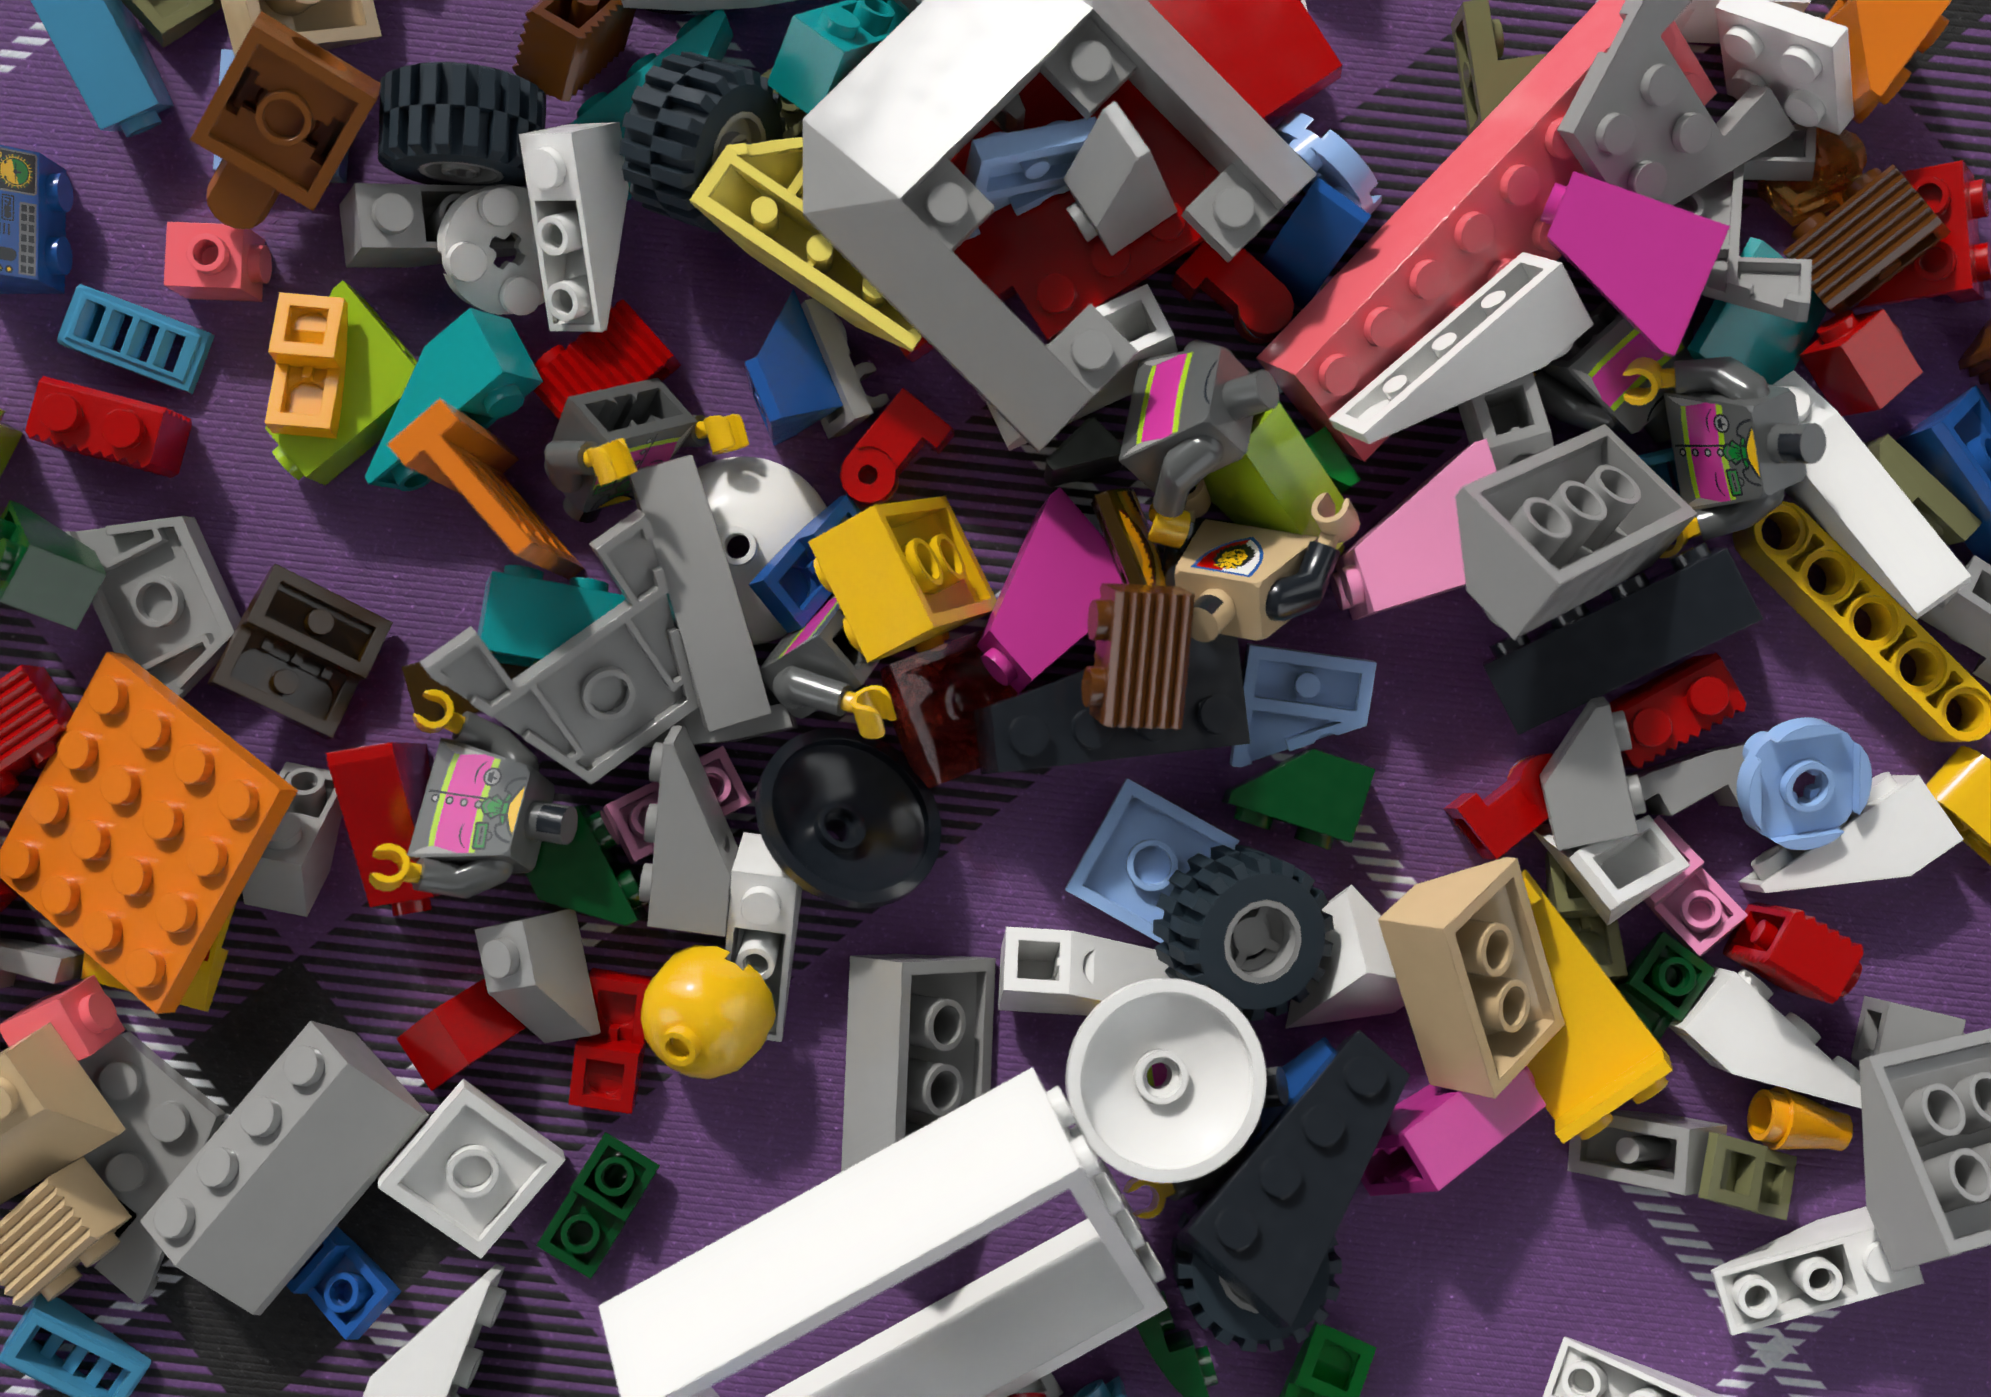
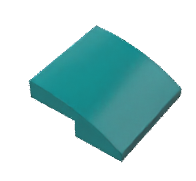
M1750 237L1740 257L1783 258L1763 240ZM1812 288L1807 322H1796L1715 299L1687 349L1693 359L1725 356L1735 358L1763 376L1767 384L1773 385L1794 370L1800 360L1799 355L1806 349L1827 310Z

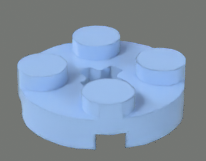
M1299 112L1289 113L1274 130L1317 173L1302 191L1307 193L1319 177L1364 211L1371 214L1381 204L1382 195H1370V192L1378 182L1364 160L1331 129L1320 138L1306 129L1314 120L1313 118Z
M1804 717L1782 722L1768 732L1760 731L1755 733L1747 740L1743 747L1742 755L1744 761L1738 773L1736 788L1738 805L1743 815V820L1749 827L1787 849L1810 850L1833 842L1844 833L1838 827L1847 821L1852 812L1860 815L1867 804L1872 786V769L1868 755L1861 745L1851 739L1848 733L1822 719ZM1805 771L1816 776L1815 783L1805 786L1803 797L1798 798L1797 793L1793 791V785L1797 777Z

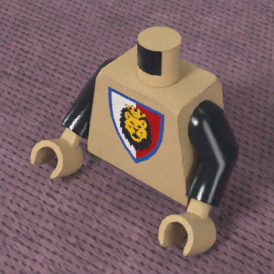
M1202 479L1196 489L1188 495L1185 511H1189L1191 523L1183 546L1180 549L1164 547L1162 564L1166 586L1181 587L1195 594L1191 632L1193 639L1200 642H1210L1219 634L1255 641L1266 639L1290 619L1310 612L1320 605L1340 556V552L1335 549L1337 543L1349 540L1358 532L1360 525L1358 514L1349 498H1346L1342 509L1335 515V504L1329 493H1322L1314 500L1311 507L1312 516L1321 530L1319 537L1205 519L1201 525L1195 523V519L1203 516L1211 505L1210 494L1204 479Z

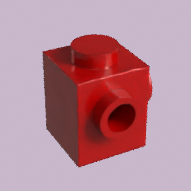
M1885 309L1856 316L1852 310H1848L1830 318L1817 329L1819 338L1799 355L1829 404L1841 416L1881 410L1923 373L1904 342L1900 329L1891 321Z

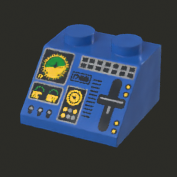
M0 145V294H65V275L70 273L73 262L72 249L66 238V212H69L73 205L71 181L66 175V169L40 152Z

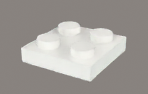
M1721 0L1715 7L1727 95L1733 96L1738 100L1751 85L1770 87L1786 115L1793 121L1805 127L1816 126L1840 135L1854 117L1848 27L1767 0Z
M462 1079L378 1177V1188L481 1259L563 1164L565 1156L561 1148L465 1079Z

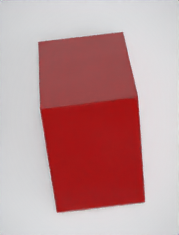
M484 978L433 1009L396 1039L429 1089L433 1091L527 1027L488 994Z

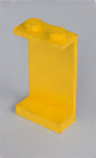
M1525 869L1521 873L1565 1023L1526 1066L1533 1074L1535 1087L1547 1105L1545 1106L1546 1110L1555 1120V1134L1564 1144L1577 1134L1582 1140H1587L1605 1129L1614 1119L1610 1112L1631 1098L1636 1104H1640L1658 1094L1668 1084L1665 1076L1672 1072L1673 1069L1669 1055Z

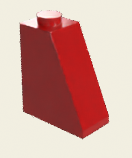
M390 742L326 753L329 771L369 906L375 907L391 904L393 916L432 910L430 897L439 896L440 894L414 890L410 882H403L392 891H380L375 889L369 881L371 873L385 876H393L399 873L397 864L392 860H380L372 857L376 847L392 843L403 848L408 854L431 774L427 744ZM409 858V861H410V862H412V863H417V862H415V861H413L412 859Z

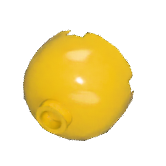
M693 945L676 951L650 981L642 1003L641 1023L644 1037L655 1056L670 1069L690 1078L712 1079L738 1071L766 1042L767 1035L773 1027L776 1017L772 993L760 973L750 964L742 970L735 963L726 960L725 958L730 952L717 946Z

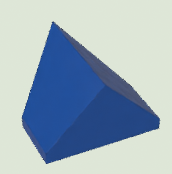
M793 288L757 357L744 362L749 389L773 446L787 441L843 406Z

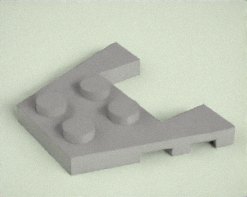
M1625 0L1619 12L1623 23L1607 53H1597L1557 129L1589 177L1673 206L1789 137L1795 130L1771 88L1751 85L1715 124L1661 38V34L1692 0Z
M1794 124L1795 130L1789 137L1673 206L1730 226L1701 293L1702 296L1796 322H1807L1811 303L1812 259L1739 256L1743 180L1812 181L1816 156V126L1805 127L1800 124Z
M639 509L589 543L625 596V600L512 680L509 678L471 626L420 661L431 678L466 698L473 706L521 735L525 741L591 785L699 707L679 630L674 625L667 598L669 590L664 571L659 566L652 540V538H655L652 524L646 514Z
M178 516L111 525L99 529L66 531L67 534L96 552L107 574L92 604L114 652L128 655L179 697L183 698L219 662L241 620L195 517Z
M129 1031L118 1035L94 1054L78 1062L126 1128L118 1136L82 1157L87 1160L111 1192L137 1215L118 1238L121 1241L120 1244L101 1258L94 1268L136 1304H140L154 1292L159 1277L156 1275L165 1256L163 1250L140 1223V1220L219 1129L225 1112Z

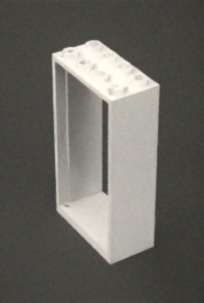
M1032 1067L601 1304L599 1309L621 1397H720L711 1387L717 1382L1070 1189L1086 1214V1220L765 1396L1008 1397L1167 1309L1168 1307L1156 1284L1167 1277L1148 1242H1145L1139 1230L1142 1227L1137 1217L1132 1214L1134 1212L1124 1193L1121 1194L1103 1159L1099 1160V1155L1089 1146L1076 1125L1069 1128L1078 1121L1059 1086L1047 1091Z

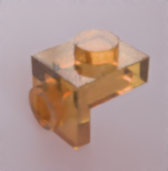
M1816 127V156L1812 181L1758 180V196L1792 227L1804 222L1816 213H1826L1840 207L1849 199L1845 195L1847 188L1863 175V168L1867 164V153L1863 142L1855 133H1849L1846 129L1838 135Z

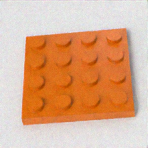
M107 651L66 726L67 729L62 733L56 745L57 752L48 759L0 849V878L156 1014L173 1013L178 1008L298 790L128 655Z

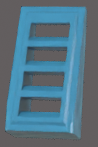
M79 284L75 289L62 323L57 342L81 354L193 394L215 335L118 297ZM126 316L131 318L132 321L120 352H117L113 348ZM151 327L159 328L147 362L139 360ZM178 335L185 338L174 370L170 372L165 370L164 366L175 337Z
M42 1293L34 1298L8 1337L0 1353L1 1363L70 1397H130L152 1362L144 1354L65 1301L56 1297L48 1302ZM40 1327L51 1332L43 1346L33 1340ZM64 1339L75 1344L65 1361L55 1355ZM89 1351L99 1357L88 1374L84 1375L77 1368ZM113 1363L123 1369L109 1390H106L98 1383Z

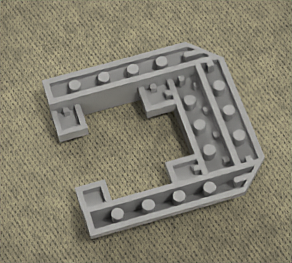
M924 0L803 118V217L1039 453L1138 351L1091 303L1046 347L953 253L993 213L995 206L950 160L1039 72L1086 120L1129 80L1220 173L1184 210L1181 216L1227 263L1317 173L1147 0Z

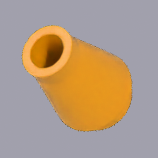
M1779 1086L1771 1090L1762 1089L1754 1095L1749 1105L1747 1114L1749 1133L1752 1138L1762 1141L1764 1146H1768V1149H1832L1843 1151L1851 1142L1853 1123L1847 1113L1834 1111L1789 1089Z

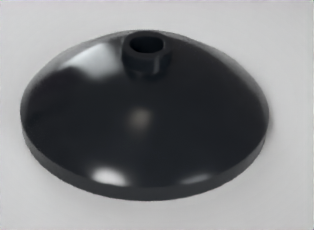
M820 728L807 731L792 738L779 748L766 765L759 779L755 800L756 818L767 850L781 870L791 880L822 900L851 908L885 906L911 893L926 878L936 862L941 843V820L933 793L917 768L897 749L880 739L864 738L860 735L859 731L846 728ZM827 830L834 832L840 841L831 837Z

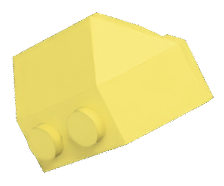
M803 137L771 140L746 145V143L726 145L690 198V203L748 255L859 329L913 352L923 336L803 217Z

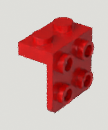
M1963 160L1902 171L1901 173L1951 232L1934 247L1928 249L1924 255L1906 266L1902 272L1894 275L1890 281L1884 283L1880 289L1872 292L1858 306L1850 310L1941 295H1949L1957 304L1984 300L1983 282L1991 281L1990 242L1980 243L1978 219L1989 216V202L1985 180H1974V174ZM1854 181L1839 183L1832 187L1828 195L1830 214L1849 199L1845 192Z

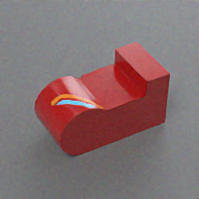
M1204 240L1176 271L1171 284L1189 302L1202 289L1227 313L1233 316L1235 329L1241 337L1251 343L1263 344L1273 341L1287 326L1293 316L1294 302L1292 294L1280 280L1244 248L1227 263Z
M902 388L845 458L840 472L843 489L856 503L864 507L886 504L894 497L898 489L899 475L922 447L927 444L940 454L955 436L953 428L905 388Z
M1552 753L1528 755L1517 760L1510 768L1507 781L1483 800L1477 793H1463L1444 808L1445 812L1482 858L1498 859L1548 819L1539 775L1553 756Z

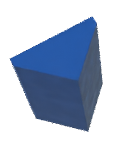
M1975 385L1895 441L1982 522L1965 541V544L1973 555L1991 565V405L1978 386Z

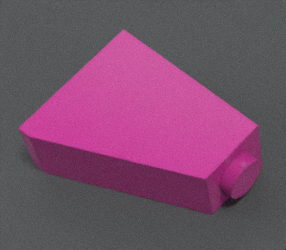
M1573 171L1567 187L1558 183L1554 184L1543 210L1540 221L1551 225L1547 234L1548 241L1659 353L1674 357L1730 226Z
M1060 487L1048 497L1036 513L977 643V647L984 653L981 657L982 662L991 676L1004 686L1010 684L1018 694L1088 635L1087 620L1089 606L1093 599H1100L1101 584H1122L1105 538Z
M1525 1066L1496 1098L1429 1084L1396 1104L1361 1178V1182L1369 1195L1436 1192L1445 1187L1547 1106L1535 1087V1080L1530 1069Z

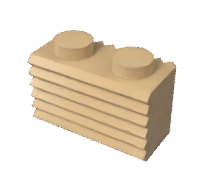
M84 1157L47 1177L0 1220V1286L5 1287L4 1295L13 1297L12 1305L22 1307L41 1293L48 1302L53 1300L83 1276L76 1268L80 1262L88 1268L107 1255L121 1242L114 1233L132 1216Z

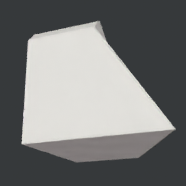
M1650 815L1636 821L1637 835L1563 850H1557L1550 824L1539 825L1533 830L1534 834L1607 925H1610L1690 866Z
M1352 884L1329 900V903L1321 910L1333 916L1334 930L1325 933V939L1333 943L1331 957L1322 956L1319 967L1326 971L1319 983L1311 979L1305 988L1310 994L1301 1003L1291 999L1285 1029L1391 1014L1405 1006L1378 922L1381 915Z

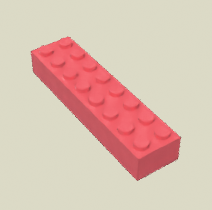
M1599 0L1256 357L1264 369L1271 373L1276 384L1314 431L1317 432L1326 426L1342 452L1365 462L1389 436L1367 444L1334 429L1329 421L1332 415L1522 252L1557 261L1562 256L1547 239L1551 225L1541 222L1540 219L1555 183L1567 187L1573 171L1587 175V173L1557 129L1597 53H1607L1623 23L1619 12L1625 0ZM1673 21L1661 34V38L1705 106L1717 92L1677 24Z

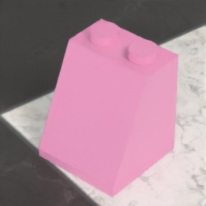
M1487 439L1474 442L1446 461L1339 556L1336 564L1337 572L1332 574L1330 583L1338 607L1341 611L1349 609L1353 621L1466 586L1455 496L1462 486L1497 472Z

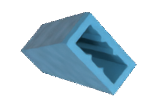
M30 0L100 130L114 132L123 130L126 138L144 133L162 123L158 113L174 106L132 13L121 0Z

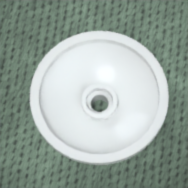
M744 456L729 457L707 463L697 468L728 561L752 644L759 645L784 637L787 632L748 584L797 533L827 506L816 490L804 478L779 463L767 459ZM735 536L747 537L750 543L748 553L742 558L730 557L727 551L728 542Z
M1154 978L1125 986L1105 998L1092 1010L1080 1026L1069 1051L1066 1065L1067 1100L1078 1121L1075 1124L1081 1135L1084 1136L1094 1152L1112 1167L1129 1176L1150 1182L1174 1183L1192 1180L1204 1176L1225 1164L1242 1148L1252 1134L1263 1109L1266 1095L1264 1055L1260 1042L1248 1020L1235 1005L1218 992L1198 983L1182 979ZM1163 1063L1167 1069L1166 1080L1159 1086H1150L1147 1081L1148 1069L1153 1064Z

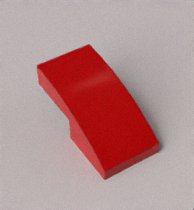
M592 968L589 978L601 1033L581 1037L575 1044L568 1105L632 1114L635 1107L646 1047L641 1023V1008L645 991L653 977Z

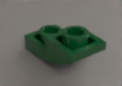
M1658 932L1627 967L1628 976L1624 980L1615 982L1614 985L1659 1042L1671 1022H1682L1715 969L1665 932Z
M605 1132L536 1246L592 1279L660 1165Z
M1164 1290L1160 1291L1168 1308L1136 1325L1140 1336L1155 1363L1183 1397H1209L1207 1387L1219 1383L1208 1347L1205 1345L1195 1348L1189 1329L1164 1336L1163 1332L1173 1330L1175 1326Z

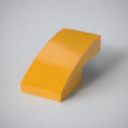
M279 292L268 353L276 363L265 418V424L272 433L337 439L347 354L348 303L345 298Z

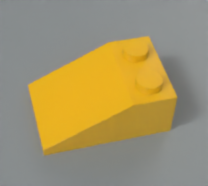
M946 496L873 505L808 542L816 557L814 559L816 575L821 584L834 594L845 616L843 619L845 634L852 646L857 651L863 653L867 663L894 655L989 615L997 601Z

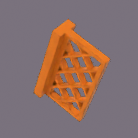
M441 398L387 444L405 466L466 497L516 556L568 580L584 569L574 555L503 475L519 458L503 440Z

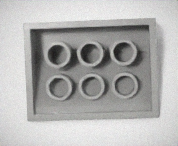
M1991 1028L1877 1054L1859 1060L1866 1207L1892 1272L1990 1245Z

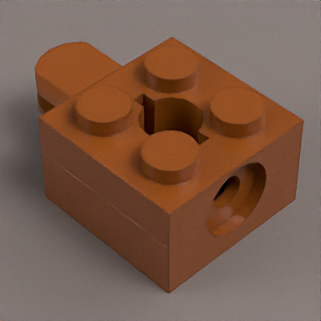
M261 11L252 24L190 138V141L222 158L207 187V205L213 215L224 225L236 229H252L265 220L280 193L314 211L375 104L381 83Z

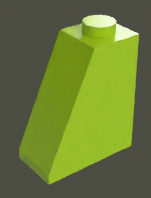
M343 280L332 289L329 297L345 298L348 303L346 370L337 439L272 433L267 426L265 427L279 445L272 451L273 455L289 474L297 480L305 476L325 486L383 438L418 362L362 294Z
M1280 403L1272 410L1253 416L1248 451L1242 459L1214 471L1204 478L1211 502L1235 524L1299 535L1319 537L1321 530L1311 513L1312 504L1319 495L1329 493L1335 504V515L1342 509L1343 502L1345 501ZM1344 542L1337 543L1335 548L1340 552V555L1345 548Z

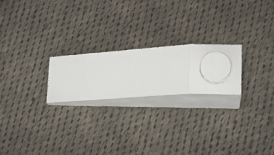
M1522 252L1332 415L1329 421L1334 429L1367 444H1371L1545 367L1551 361L1565 355L1572 348L1574 341L1594 324L1563 264Z
M1794 370L1773 385L1789 388L1795 394L1799 423H1816L1823 428L1826 435V449L1822 458L1817 463L1806 464L1807 473L1804 480L1784 489L1785 492L1916 620L1970 583L1972 577L1840 413Z

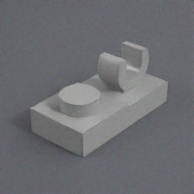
M812 298L805 300L801 307L843 404L842 407L820 420L829 440L849 433L866 418L883 407L889 401L887 394H880L876 397H870L865 394L861 381L867 379L876 371L874 363L863 362L855 367L853 366L849 356L851 352L847 345L846 330L842 321L832 310Z

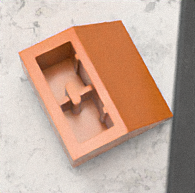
M1837 0L1824 17V20L1848 27L1854 106L1853 121L1858 124L1862 123L1879 102L1886 105L1899 92L1912 73L1904 66L1917 51L1923 54L1929 49L1949 24L1950 20L1944 17L1942 13L1952 0Z

